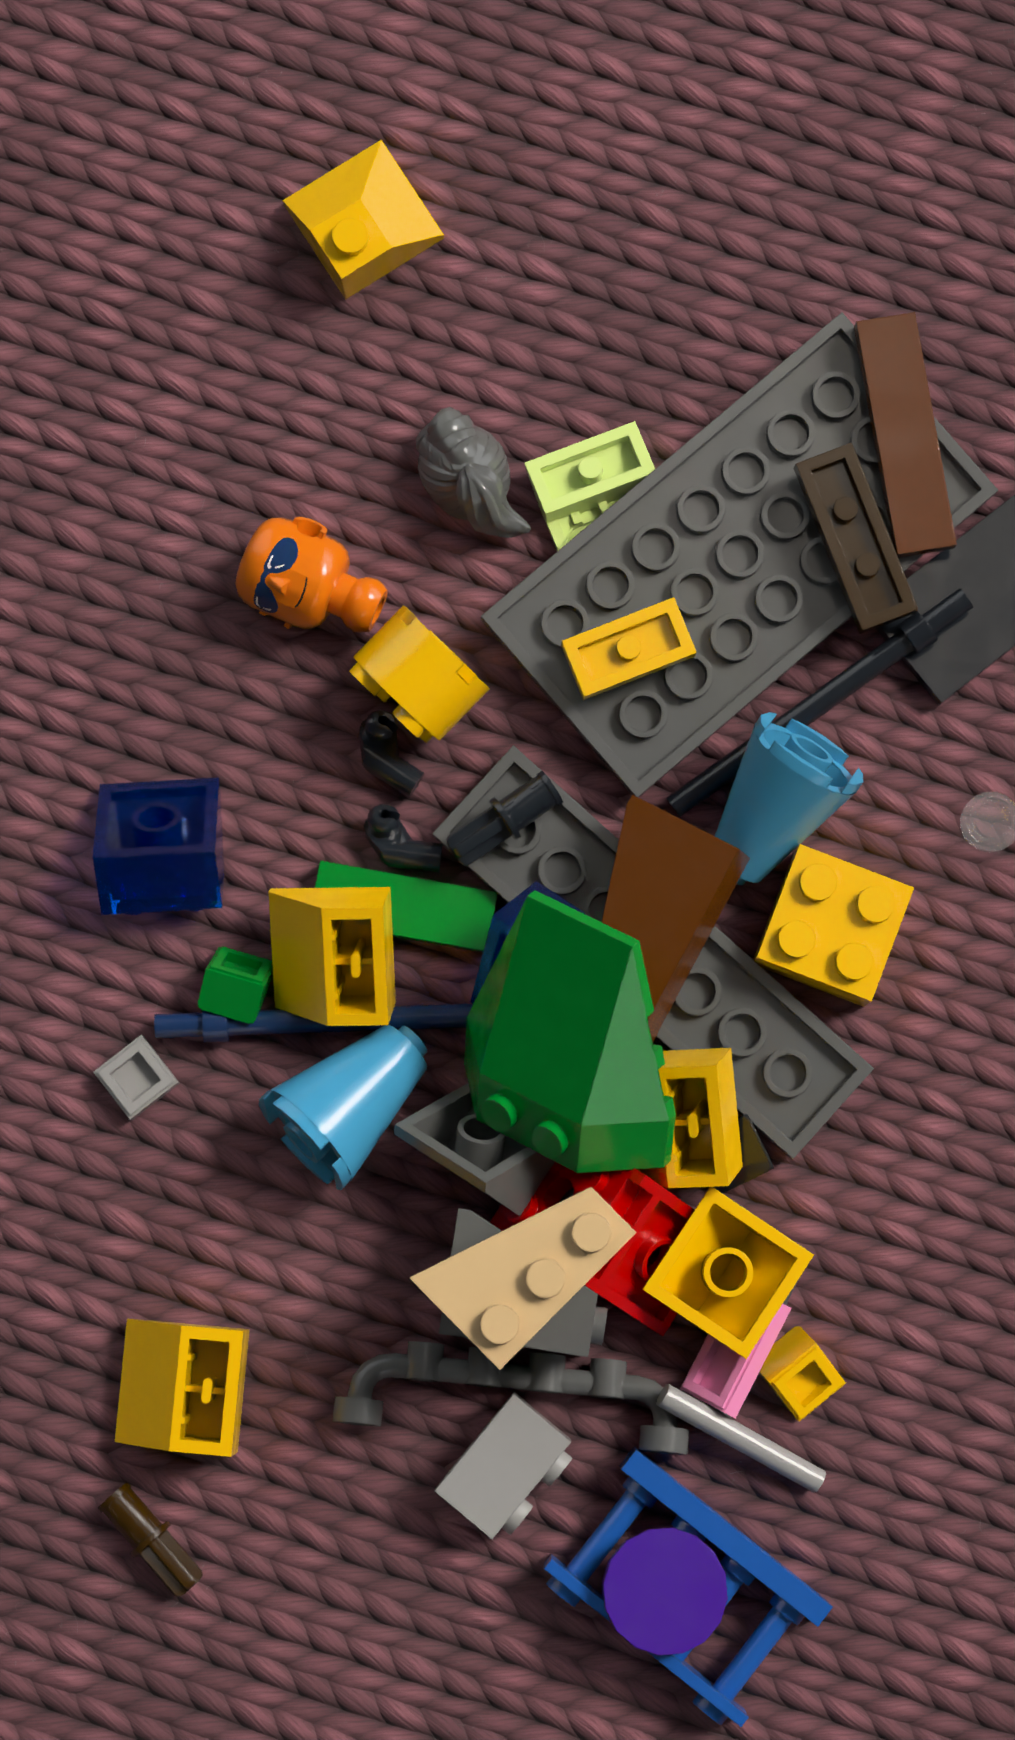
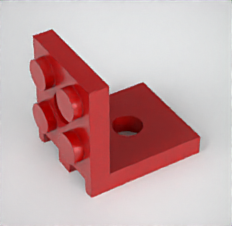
M557 1162L553 1164L520 1216L501 1204L490 1223L503 1231L559 1203L564 1194L573 1188V1195L592 1187L637 1233L585 1286L659 1335L664 1336L677 1313L642 1289L695 1209L635 1168L633 1170L576 1173ZM660 1246V1253L656 1261L647 1268L650 1255Z

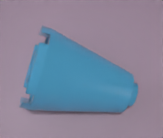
M768 712L761 714L755 723L715 833V837L740 849L750 858L737 882L738 885H744L746 881L759 883L799 844L806 840L849 800L863 783V773L859 767L852 776L843 766L849 756L840 747L822 734L792 718L786 728L773 724L772 721L776 717V713Z
M384 1025L268 1090L259 1099V1107L269 1124L279 1117L285 1125L283 1128L286 1134L281 1140L287 1148L320 1180L329 1184L335 1179L336 1189L342 1190L352 1181L427 1070V1064L423 1058L427 1053V1048L410 1028L403 1025L397 1030L391 1025Z

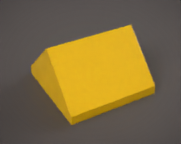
M709 1187L642 1290L747 1359L814 1254L715 1188Z

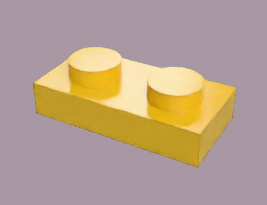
M674 597L561 642L562 649L583 700L693 658L697 653Z

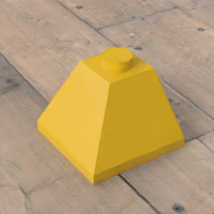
M379 140L282 200L283 205L345 300L444 239V234L382 140Z

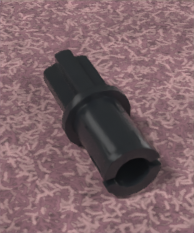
M543 771L537 773L536 777L500 801L495 797L490 799L491 807L448 835L446 839L448 847L463 866H469L511 836L518 840L521 838L520 830L556 805L559 806L563 803L559 792Z

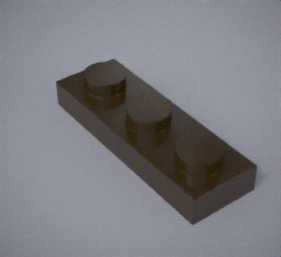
M852 442L796 463L793 469L859 634L915 614L918 611V606Z

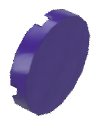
M675 1528L648 1529L625 1540L609 1559L601 1583L604 1609L614 1631L634 1648L655 1655L682 1654L704 1643L721 1623L728 1600L726 1574L715 1552L696 1535Z

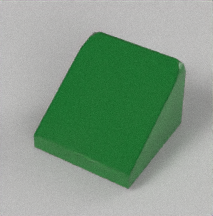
M224 946L218 947L205 970L198 1007L201 1010L248 1024L254 1023L273 977L272 960Z

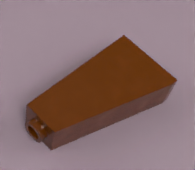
M632 795L626 805L602 923L640 941L654 1012L647 1017L653 1043L750 858L733 845Z

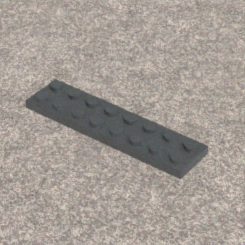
M513 745L432 833L433 837L451 852L446 841L448 835L491 807L490 799L495 797L500 801L536 777V774L542 770ZM548 777L559 792L563 803L559 806L556 805L520 830L521 838L518 840L511 836L466 867L496 892L518 914L527 896L536 890L602 922L619 839ZM716 926L712 929L656 1035V1038L669 1050L731 1048L737 1111L742 1116L748 1114L754 1127L791 1160L795 1158L874 1069Z

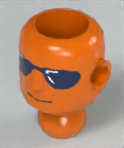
M283 517L270 518L262 522L250 539L237 571L235 585L238 595L243 602L259 610V614L264 616L270 615L284 621V627L287 629L291 628L292 625L302 629L315 628L323 624L329 614L341 618L344 625L354 632L365 633L373 629L384 607L388 590L383 583L375 578L365 577L358 579L348 574L350 565L348 552L340 542L326 536L327 528L305 517H295L294 520Z

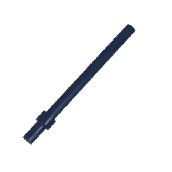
M474 1003L395 1006L389 1025L397 1030L403 1025L411 1030L466 1028L467 1016ZM204 1010L202 1013L155 1014L154 1016L155 1038L203 1037L204 1043L229 1042V1036L375 1031L384 1026H326L284 1010H262L259 1012L254 1023L250 1024Z

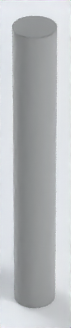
M666 1384L661 1390L656 1402L658 1407L813 1493L817 1492L823 1484L826 1476L825 1470L670 1384Z

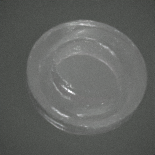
M984 792L973 797L965 805L961 813L960 826L964 838L971 846L984 852H997L1010 846L1015 841V803L1006 795L998 792Z

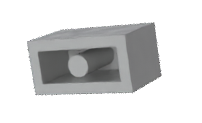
M513 1392L436 1486L435 1492L491 1539L495 1537L501 1528L511 1535L533 1508V1505L525 1500L540 1480L550 1487L572 1460V1457L564 1451L571 1443V1439L518 1394Z

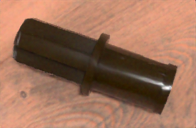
M128 1482L117 1489L98 1507L100 1512H103L109 1518L116 1529L134 1548L130 1555L133 1558L140 1555L174 1596L180 1597L200 1581L203 1576L202 1570L167 1530L171 1524L168 1521L162 1524L131 1489V1485Z

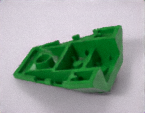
M536 890L527 896L467 1016L464 1066L476 1120L576 1173L633 1170L634 1168H664L671 1161L676 1112L673 1097L664 1096L658 1069L665 1064L662 1046L653 1045L647 1017L654 1012L639 940Z

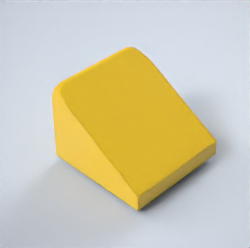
M800 1326L792 1328L773 1344L759 1372L799 1422L846 1384L817 1343Z

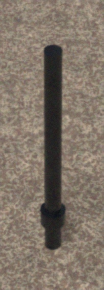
M959 588L923 615L918 611L897 625L899 632L772 723L786 728L792 718L806 726L810 725L912 651L920 654L938 641L937 633L974 608L970 599ZM749 739L666 798L679 817L736 777Z

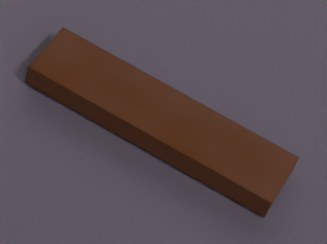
M912 312L856 321L854 325L891 539L896 554L900 558L954 549L957 542L916 314Z

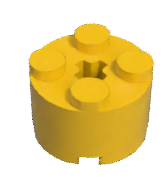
M405 605L353 656L357 663L349 670L374 696L377 695L383 702L392 697L399 704L392 714L417 738L420 737L426 744L433 736L440 741L490 690Z

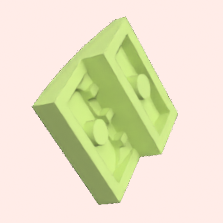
M635 421L525 462L530 483L556 551H559L655 470Z

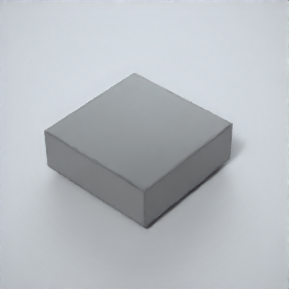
M140 1035L94 1071V1074L130 1120H134L180 1084L143 1035Z

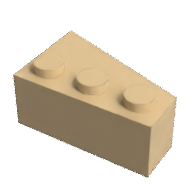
M589 1187L410 1277V1279L501 1370L637 1232L592 1187Z

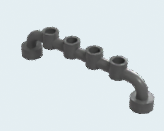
M408 1341L407 1354H379L365 1361L352 1376L347 1397H335L332 1422L381 1427L384 1401L372 1399V1393L379 1381L391 1377L424 1382L458 1383L478 1387L522 1389L542 1393H565L607 1399L638 1400L649 1406L653 1415V1425H640L638 1450L673 1455L688 1454L689 1429L677 1428V1417L656 1405L657 1398L663 1387L655 1380L639 1375L626 1374L627 1362L622 1360L591 1358L590 1371L565 1369L566 1356L530 1353L529 1365L506 1363L499 1370L478 1347H469L467 1360L443 1357V1344Z

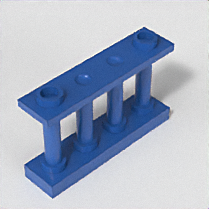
M634 1446L619 1465L620 1469L629 1476L622 1485L626 1488V1491L568 1566L553 1554L549 1555L544 1562V1569L552 1576L546 1585L571 1606L575 1607L582 1599L609 1621L604 1609L602 1594L587 1583V1581L646 1505L652 1508L657 1500H660L677 1514L671 1523L675 1529L696 1535L703 1542L708 1539L726 1553L720 1561L726 1574L728 1596L726 1605L743 1583L750 1586L755 1578L775 1592L769 1600L773 1607L714 1684L685 1661L692 1649L682 1654L655 1655L649 1653L698 1692L692 1702L707 1716L720 1725L729 1717L742 1727L749 1717L745 1709L733 1700L792 1622L798 1626L803 1618L806 1617L818 1627L833 1606Z

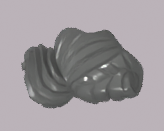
M452 407L441 409L416 437V449L419 452L418 472L429 496L450 516L468 520L475 531L503 538H513L523 533H529L531 527L527 521L514 511L507 501L506 496L511 480L507 456L502 445L491 433L475 426L469 415H462L459 410H455Z

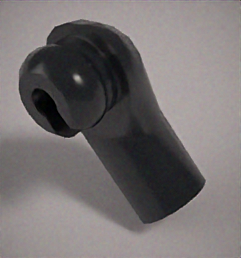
M385 710L373 711L361 723L358 736L362 765L370 774L409 798L418 787L425 773L399 757L397 740L398 722L396 718Z
M379 804L369 811L364 823L365 835L382 863L392 868L433 873L440 872L443 844L412 840L399 819V812L391 805Z

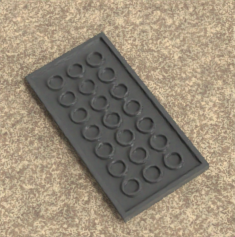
M843 312L481 615V621L631 795L638 798L852 617L793 469L796 463L852 442L891 539L854 325ZM934 417L955 529L998 492V489ZM925 554L898 558L903 571L905 572ZM674 597L696 649V656L583 700L562 649V640Z

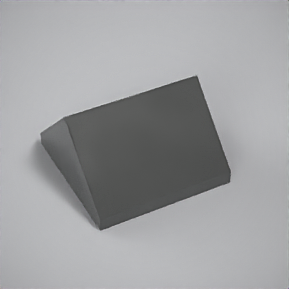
M468 1083L395 1124L394 1135L519 1216L555 1163V1161L476 1120Z

